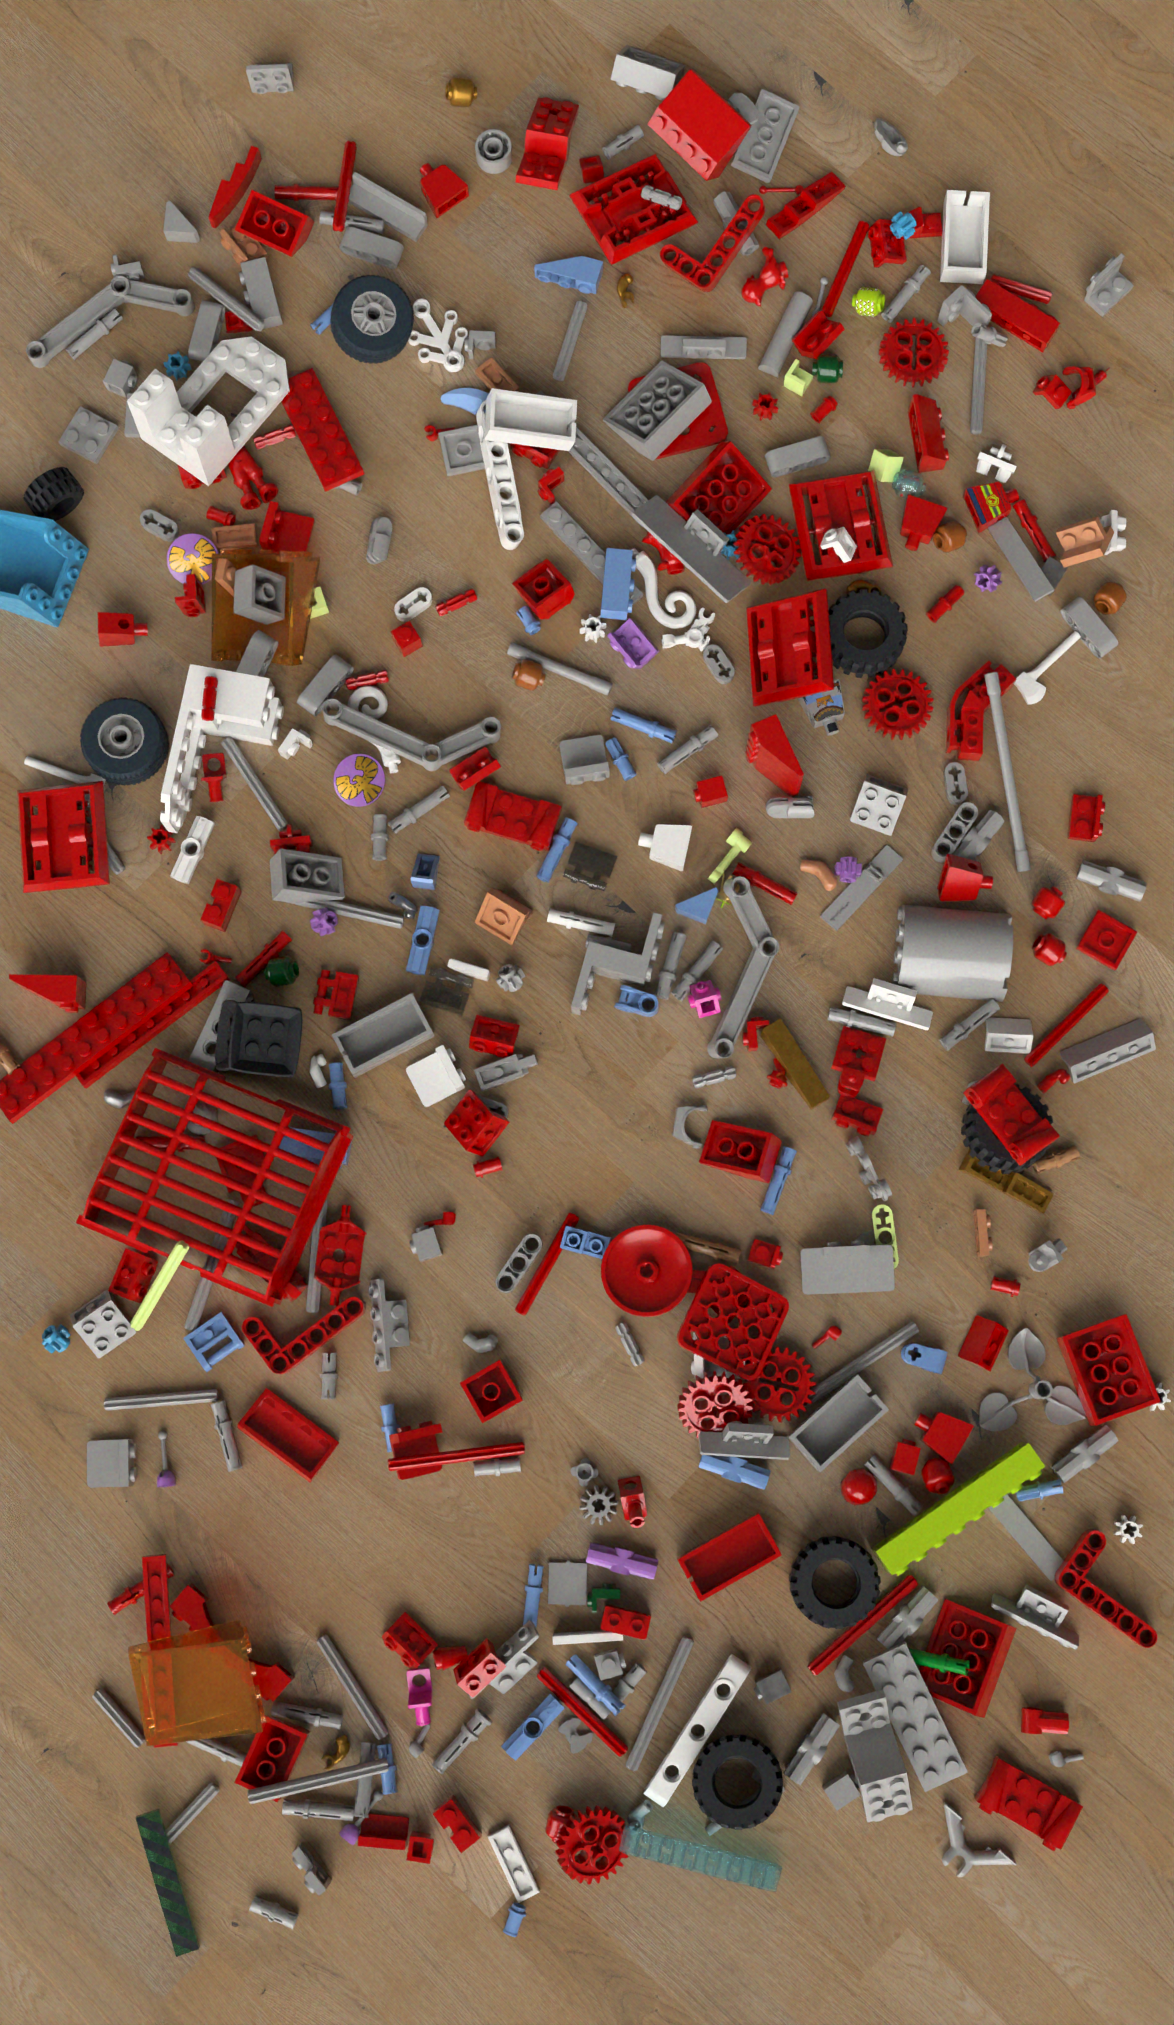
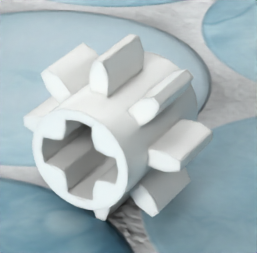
M589 614L587 620H581V624L584 627L580 628V634L585 633V641L591 639L597 643V638L600 636L605 637L602 629L606 628V623L600 622V615L596 618ZM590 626H594L596 631H592Z
M1157 1383L1156 1391L1160 1394L1159 1399L1161 1402L1151 1405L1150 1411H1154L1156 1406L1160 1410H1165L1163 1404L1171 1402L1167 1398V1393L1170 1390L1161 1389L1162 1383Z
M1121 1515L1122 1521L1114 1522V1525L1117 1526V1531H1114L1113 1534L1121 1536V1543H1124L1128 1538L1131 1544H1135L1134 1538L1142 1537L1139 1533V1528L1143 1525L1135 1523V1516H1131L1128 1521L1125 1515ZM1126 1524L1132 1526V1529L1129 1530V1534L1124 1533L1123 1531L1127 1528Z

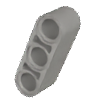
M347 227L339 249L347 255L390 269H396L404 246L395 240L355 227Z
M202 300L189 345V359L203 362L217 346L225 316V306L223 304Z
M822 436L777 448L765 454L771 477H780L814 467L831 459L825 439Z
M1078 596L1060 610L1063 619L1073 631L1080 634V639L1097 658L1101 659L1118 646V640L1083 598Z
M260 630L256 631L246 648L236 672L264 677L279 642Z
M337 654L333 655L301 693L297 704L313 716H317L323 710V703L334 697L344 685L346 678L351 676L354 667Z
M965 802L958 808L932 848L931 855L935 861L939 863L945 862L946 855L938 852L937 847L939 846L945 847L948 850V854H953L977 818L978 809L976 805L971 802ZM961 811H969L972 818H964ZM949 829H957L960 832V836H952Z
M526 1235L498 1274L496 1286L501 1292H513L541 1252L543 1244L538 1235ZM529 1239H536L539 1246L536 1250L529 1251L526 1248V1242ZM518 1257L523 1258L526 1262L525 1267L521 1270L513 1267V1261ZM505 1276L511 1277L513 1281L512 1286L508 1289H503L500 1286V1280Z

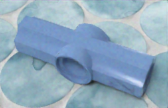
M430 906L420 907L416 929L412 936L413 942L406 968L407 972L416 975L426 974L430 952L434 945L433 939L440 913L439 909ZM427 936L429 941L426 945H419L417 943L418 938Z
M702 1455L698 1466L699 1468L720 1474L723 1478L738 1483L743 1482L764 1490L771 1472L770 1470L749 1464L746 1460L730 1456Z
M550 1693L525 1718L524 1722L501 1747L516 1761L541 1736L543 1731L565 1707ZM530 1721L538 1722L540 1725L539 1731L536 1733L529 1732L526 1727L527 1723Z

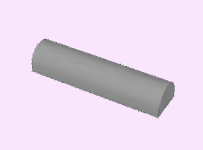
M794 292L758 367L759 370L778 378L793 347L792 338L801 330L813 305L812 298L807 294Z

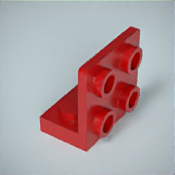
M270 501L259 538L262 550L297 559H305L315 520L311 517L281 511L278 502Z
M468 1090L445 1120L444 1125L466 1151L483 1157L510 1121L505 1116L492 1112L473 1090Z

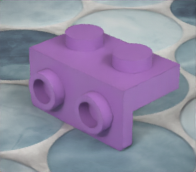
M629 618L614 633L610 632L607 635L611 640L609 643L612 648L617 652H621L624 656L623 661L630 668L641 669L659 652L633 618Z

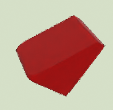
M600 155L579 159L582 178L585 184L597 182L604 178Z
M232 311L225 312L226 333H241L253 330L252 327Z

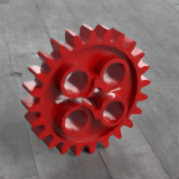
M913 318L912 323L904 319L903 325L896 322L895 328L890 326L888 333L883 335V340L879 346L881 349H879L878 355L882 356L879 363L885 364L883 371L890 370L888 378L896 376L895 383L901 379L903 380V386H906L907 382H911L912 388H914L916 382L923 387L924 380L931 384L932 377L938 379L939 372L944 371V365L948 361L946 357L949 354V350L946 349L948 342H942L945 335H938L940 328L938 327L933 330L931 329L932 322L926 326L924 325V319L919 324L916 322V318ZM913 335L916 337L915 370H912L913 351L911 349L913 345ZM899 340H904V341H906L908 344L903 345V344H900L898 341H899ZM924 340L927 341L929 344L923 345L920 343V341ZM904 360V361H906L908 364H907V365H901L898 361ZM920 361H927L929 365H922Z
M762 514L760 517L755 515L753 518L748 519L739 527L740 531L735 534L738 540L733 543L734 546L738 547L733 553L740 556L736 563H743L740 570H748L746 577L754 575V582L761 579L762 585L768 582L770 586L776 582L780 584L790 578L796 572L795 567L800 565L796 559L802 556V554L796 552L800 549V545L795 544L799 537L792 536L795 530L787 529L788 522L782 525L781 517L774 521L773 514L769 517H766L765 514ZM752 551L756 553L757 558L753 555Z
M893 669L891 675L884 671L883 678L876 675V683L870 681L869 687L871 689L866 688L864 694L867 696L862 698V702L866 703L862 706V711H868L864 715V719H871L868 726L875 725V733L882 730L883 738L887 733L890 734L891 740L894 739L895 735H898L899 739L903 740L904 734L911 738L912 731L919 734L920 727L925 728L927 725L924 720L930 721L931 715L928 713H931L934 707L929 705L933 703L934 698L927 697L932 691L924 690L927 683L920 684V676L913 679L912 671L908 676L905 675L904 669L901 670L900 674H897L896 670ZM905 687L909 693L906 695L901 694L898 688ZM885 695L889 701L881 702L878 696ZM915 697L916 700H909V698ZM896 701L897 704L902 703L901 708L898 705L893 706L894 702ZM914 707L917 710V714L908 713L906 708ZM886 708H888V709H887L886 711H884V712H880V711H879L880 709H886ZM890 714L894 715L897 718V721L890 722L887 720L886 716Z
M776 1347L775 1353L770 1350L758 1377L754 1380H748V1383H743V1386H747L748 1392L751 1393V1402L755 1404L752 1411L756 1413L761 1410L760 1418H764L769 1414L768 1419L770 1422L777 1416L778 1422L782 1423L783 1416H785L790 1422L792 1419L791 1414L799 1418L798 1410L801 1409L807 1412L804 1404L813 1403L808 1397L809 1395H816L811 1390V1387L816 1386L817 1383L810 1380L816 1375L815 1373H808V1370L812 1367L811 1364L803 1365L806 1360L805 1357L797 1359L798 1352L795 1351L790 1356L789 1348H786L784 1353H781L780 1347ZM773 1364L776 1367V1373L774 1376L768 1377L765 1369L768 1365ZM791 1370H796L799 1378L796 1382L790 1383L787 1375ZM763 1378L779 1382L781 1379L782 1383L798 1387L799 1391L779 1388V1391H777L776 1386L761 1383L759 1380ZM764 1387H768L771 1391L770 1397L766 1400L760 1397V1391ZM789 1392L793 1395V1402L790 1405H784L782 1397L785 1393Z
M715 1370L710 1377L707 1372H704L703 1379L696 1375V1382L688 1381V1388L683 1387V1395L678 1396L679 1419H682L683 1427L688 1426V1433L696 1431V1438H699L701 1431L722 1433L728 1423L740 1421L743 1424H748V1418H752L751 1410L753 1409V1403L751 1402L752 1396L748 1392V1387L743 1386L741 1379L735 1382L734 1374L726 1378L725 1371H723L721 1376H717ZM722 1392L727 1393L726 1395H719ZM704 1398L705 1400L698 1401L697 1399Z
M598 1805L595 1806L594 1811L587 1806L586 1813L584 1814L578 1810L577 1818L570 1815L571 1823H563V1826L566 1828L565 1832L558 1831L562 1840L555 1841L559 1847L555 1853L559 1857L557 1862L562 1867L561 1869L572 1880L576 1878L580 1884L585 1880L588 1885L591 1884L593 1878L598 1884L600 1883L601 1876L608 1880V1873L610 1871L613 1874H617L616 1865L623 1867L624 1865L620 1861L621 1858H628L624 1850L631 1848L626 1842L631 1839V1836L627 1833L629 1828L622 1817L614 1810L610 1811L606 1806L602 1810Z

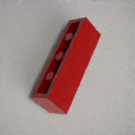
M987 279L975 296L981 304L989 307L992 313L990 321L1041 352H1044L1057 333L1060 322L1055 317L1046 315L1037 306L1031 303L1028 304L1016 293L1008 292L995 281L992 282Z

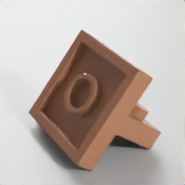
M1098 516L1058 528L1056 535L1065 551L1060 560L1063 567L1104 556L1114 534L1111 525L1103 528Z
M490 888L474 923L508 944L513 945L522 927L531 918L534 911L500 890Z

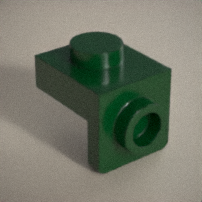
M602 1583V1587H592V1593H588L587 1607H592V1613H597V1599H620V1588H616L615 1583Z

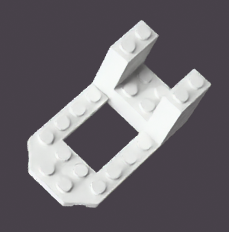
M251 336L221 340L177 392L173 381L157 369H154L127 400L141 439L209 486L290 392L286 361ZM225 372L256 392L255 396L229 426H227L225 417L208 405L197 417L191 414Z
M190 664L161 792V802L165 803V811H161L160 821L168 832L178 833L186 818L187 811L190 812L192 808V798L190 797L192 790H195L197 785L195 774L196 769L201 767L202 757L200 756V751L206 744V735L204 734L225 738L231 737L236 740L273 746L274 740L278 739L280 728L277 725L278 720L283 717L284 706H282L279 698L274 697L275 686H273L270 678ZM206 676H213L218 680L217 688H215L217 695L215 709H213L215 712L213 721H205L201 718V711L204 709L202 701L203 691L206 688L204 685Z

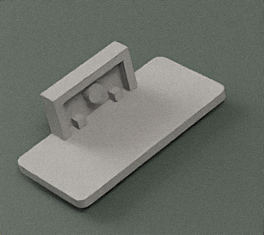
M851 1241V1246H842L841 1242H828V1247L801 1250L802 1289L806 1295L892 1291L895 1288L893 1248L891 1245L870 1246L865 1245V1241Z

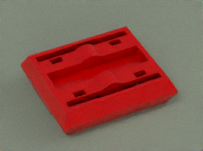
M653 154L569 195L611 265L698 224L697 219L687 205V201L657 154ZM639 178L638 183L635 184L633 181ZM647 185L653 187L654 190L659 189L670 193L672 197L674 195L681 197L682 205L678 210L670 208V205L666 207L651 201V198L650 200L641 197L642 189ZM612 191L611 196L608 197L607 193Z
M874 470L789 484L807 581L841 577L893 567ZM863 485H865L866 494H867V497H869L868 504H869V509H870V512H871V517H872V519H870V517H869V512H868L867 505H866V500H865ZM807 494L809 495L813 516L812 529H808L803 495ZM872 524H873V527H874V532H875V537H876V545H877V547L879 548V552H878V555H877V556H876V551H875V546H874V541H873V536H872V531H871V526H870V525H872ZM845 527L857 545L851 561L844 563L833 547L826 548L828 555H825V549H822L820 545L824 534L830 529ZM811 534H813L814 543L818 544L822 565H816L812 542L810 540ZM870 540H871V543H872V547H871V548H869V542H870Z
M826 588L746 607L754 707L834 690ZM814 616V620H810L809 617ZM815 626V632L811 631L810 627ZM817 656V663L812 660V657ZM818 669V673H813V670Z
M103 781L17 790L23 893L110 884ZM86 794H90L92 825L86 822V817H89V811L86 810V807L89 806V801L85 799ZM33 806L38 808V815H34ZM78 806H82L83 810H78ZM88 847H94L95 873L90 874V871H93V866L89 865V861H92V855L88 853ZM82 857L86 858V865H82ZM37 861L41 862V870H37Z

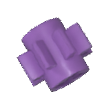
M985 564L980 567V571L974 573L976 576L975 585L981 588V592L988 589L991 593L997 589L996 586L1002 584L1000 580L1002 572H999L995 565L988 568Z
M841 857L840 862H836L834 875H840L841 882H856V877H860L862 874V864H857V858Z
M328 907L312 912L314 917L310 919V925L313 931L320 933V936L335 932L334 926L338 924V919L333 911H328Z

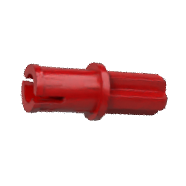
M955 585L947 594L939 597V601L926 612L928 619L936 623L947 611H951L952 606L965 593L962 587Z

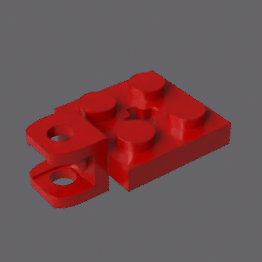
M843 1026L831 1069L841 1072L837 1087L840 1094L854 1098L858 1095L864 1079L875 1081L886 1038ZM860 1049L865 1056L861 1055L860 1058H857L853 1050Z
M257 1134L251 1136L259 1139ZM239 1141L220 1147V1149L258 1165L262 1164L265 1157L263 1151ZM216 1157L222 1175L252 1187L257 1175L256 1173L241 1167L238 1168L237 1165ZM262 1185L260 1190L266 1193L264 1185ZM226 1186L229 1193L237 1191ZM239 1192L243 1202L245 1203V1200L248 1195ZM256 1199L253 1207L265 1202Z

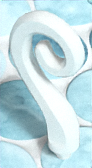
M633 548L632 558H636V568L644 577L646 600L654 618L662 625L673 629L688 626L696 615V604L692 596L682 590L670 593L665 599L666 609L670 613H674L676 611L674 602L682 600L686 604V611L680 617H672L664 612L658 601V582L655 565L644 551L639 553Z
M361 686L352 693L348 701V707L359 711L358 708L362 699L374 697L377 699L379 706L376 709H371L365 704L362 706V713L374 719H379L386 713L388 700L379 688ZM372 743L380 751L383 765L389 767L390 773L398 772L397 765L401 763L400 756Z

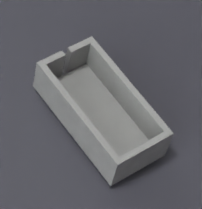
M413 993L332 1034L354 1078L435 1037Z
M858 1374L854 1375L787 1436L818 1472L824 1470L889 1410L876 1394H871L870 1396L866 1394L872 1390Z

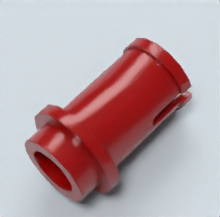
M832 396L824 397L823 402L810 415L814 421L820 424L831 411L836 410L838 403Z
M210 506L206 518L221 523L223 526H232L235 523L236 515L232 511L226 512Z
M499 1156L483 1162L478 1160L476 1164H473L476 1177L481 1176V1178H484L483 1175L503 1170Z
M993 1276L990 1290L1011 1294L1010 1297H1013V1295L1018 1296L1021 1283L1017 1282V1279L1011 1281Z

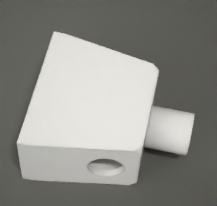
M657 824L654 835L641 832L638 845L651 848L649 859L683 871L692 826Z

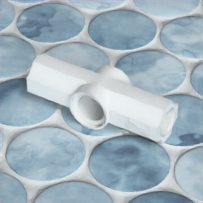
M196 816L187 838L181 844V852L170 875L171 878L184 884L190 883L199 860L204 856V848L215 825L214 822L204 817ZM197 846L198 849L196 853L188 854L189 847Z

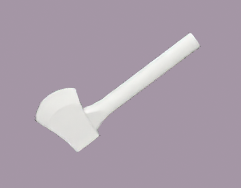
M1074 631L1036 668L1028 673L1023 671L1016 678L1017 680L1014 685L1022 694L1027 705L1035 704L1043 698L1046 687L1037 682V678L1081 638L1078 632Z
M29 756L24 761L25 765L77 784L103 781L105 784L106 781L92 773L90 776L78 775ZM86 794L85 799L89 801V806L87 807L91 808L90 794Z

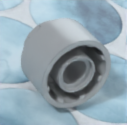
M490 129L478 136L475 142V152L479 167L490 174H498L505 171L512 162V145L508 135L503 131Z

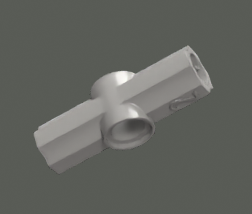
M724 191L713 199L714 206L722 218L724 229H726L739 210L730 191ZM741 221L738 224L737 229H745L748 225V222ZM751 233L740 250L743 256H748L759 248V243L753 233Z
M989 810L979 824L970 830L962 840L961 846L953 855L974 860L977 855L979 856L991 842L990 839L1005 822L1002 816L997 812Z
M1085 860L1082 861L1076 877L1077 880L1097 886L1104 893L1110 895L1119 894L1139 902L1145 893L1147 885L1144 881L1124 875L1125 873L1120 869L1102 867Z
M1104 1425L1089 1438H1084L1069 1450L1070 1452L1054 1463L1051 1468L1056 1476L1065 1483L1082 1469H1087L1100 1459V1455L1109 1450L1119 1440L1114 1432L1107 1425Z
M922 1586L907 1604L905 1603L897 1610L892 1617L891 1623L879 1634L877 1640L887 1649L902 1643L908 1635H912L919 1628L925 1615L939 1600Z
M822 1713L810 1733L805 1734L800 1741L796 1754L783 1773L801 1786L814 1764L817 1765L824 1756L827 1745L840 1724Z

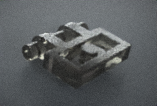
M575 842L568 864L576 866L575 870L565 869L563 877L571 879L570 882L576 884L579 882L588 885L590 889L595 891L596 889L605 891L607 883L600 881L601 876L611 877L617 856ZM582 870L593 872V878L581 874Z
M431 967L429 976L436 977L435 983L426 981L419 1002L463 1016L469 993L462 992L463 986L472 988L474 980L466 978L464 974L456 975L447 972V969L441 967L440 969ZM444 980L455 983V988L443 986Z

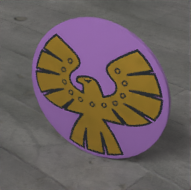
M195 533L185 534L178 537L170 545L167 553V565L170 573L179 582L186 583V575L195 574L203 585L209 582L216 574L219 553L216 546L207 537Z
M350 755L338 764L334 772V789L338 797L351 806L362 807L369 805L377 800L385 785L384 771L379 762L369 755Z

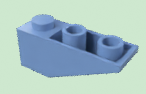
M579 256L536 264L534 267L535 278L546 283H557L563 288L579 289L580 292L585 294H596L603 274V261Z

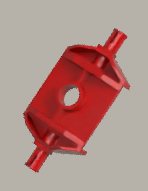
M342 1205L341 1217L338 1221L321 1227L319 1231L314 1279L327 1287L331 1292L329 1304L331 1306L339 1305L342 1290L361 1283L359 1277L364 1237L367 1233L350 1222L351 1206ZM336 1249H341L344 1252V1259L341 1262H336L333 1259V1253Z

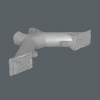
M943 1802L951 1847L942 1858L944 1866L948 1865L955 1856H962L964 1862L957 1871L956 1876L964 1877L973 1865H1017L1016 1861L1000 1847H997L996 1850H992L989 1846L985 1850L970 1849L964 1841L963 1831L966 1827L961 1824L962 1815L949 1804Z

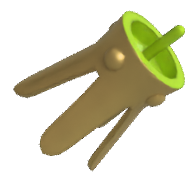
M724 874L720 892L716 897L717 900L722 902L720 908L723 907L724 903L732 906L729 897L724 893ZM739 884L734 889L737 893L740 890Z

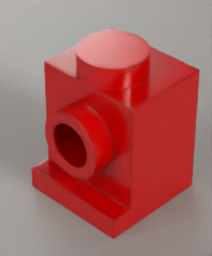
M412 1831L409 1839L407 1861L430 1864L434 1848V1839L430 1838V1833Z

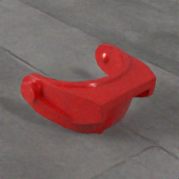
M1069 366L1064 368L1062 371L1063 375H1081L1082 382L1078 395L1066 403L1067 408L1074 409L1079 404L1090 400L1096 395L1094 371L1091 367Z

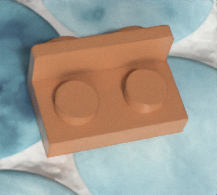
M236 226L228 232L224 229L220 230L221 244L227 251H232L234 254L232 256L239 266H241L240 263L268 257L267 252L258 241L235 231Z

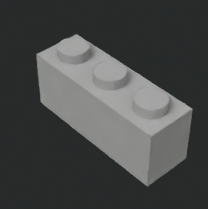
M262 257L240 263L242 271L238 273L241 284H246L247 291H243L246 304H251V311L265 322L263 329L283 325L266 258Z

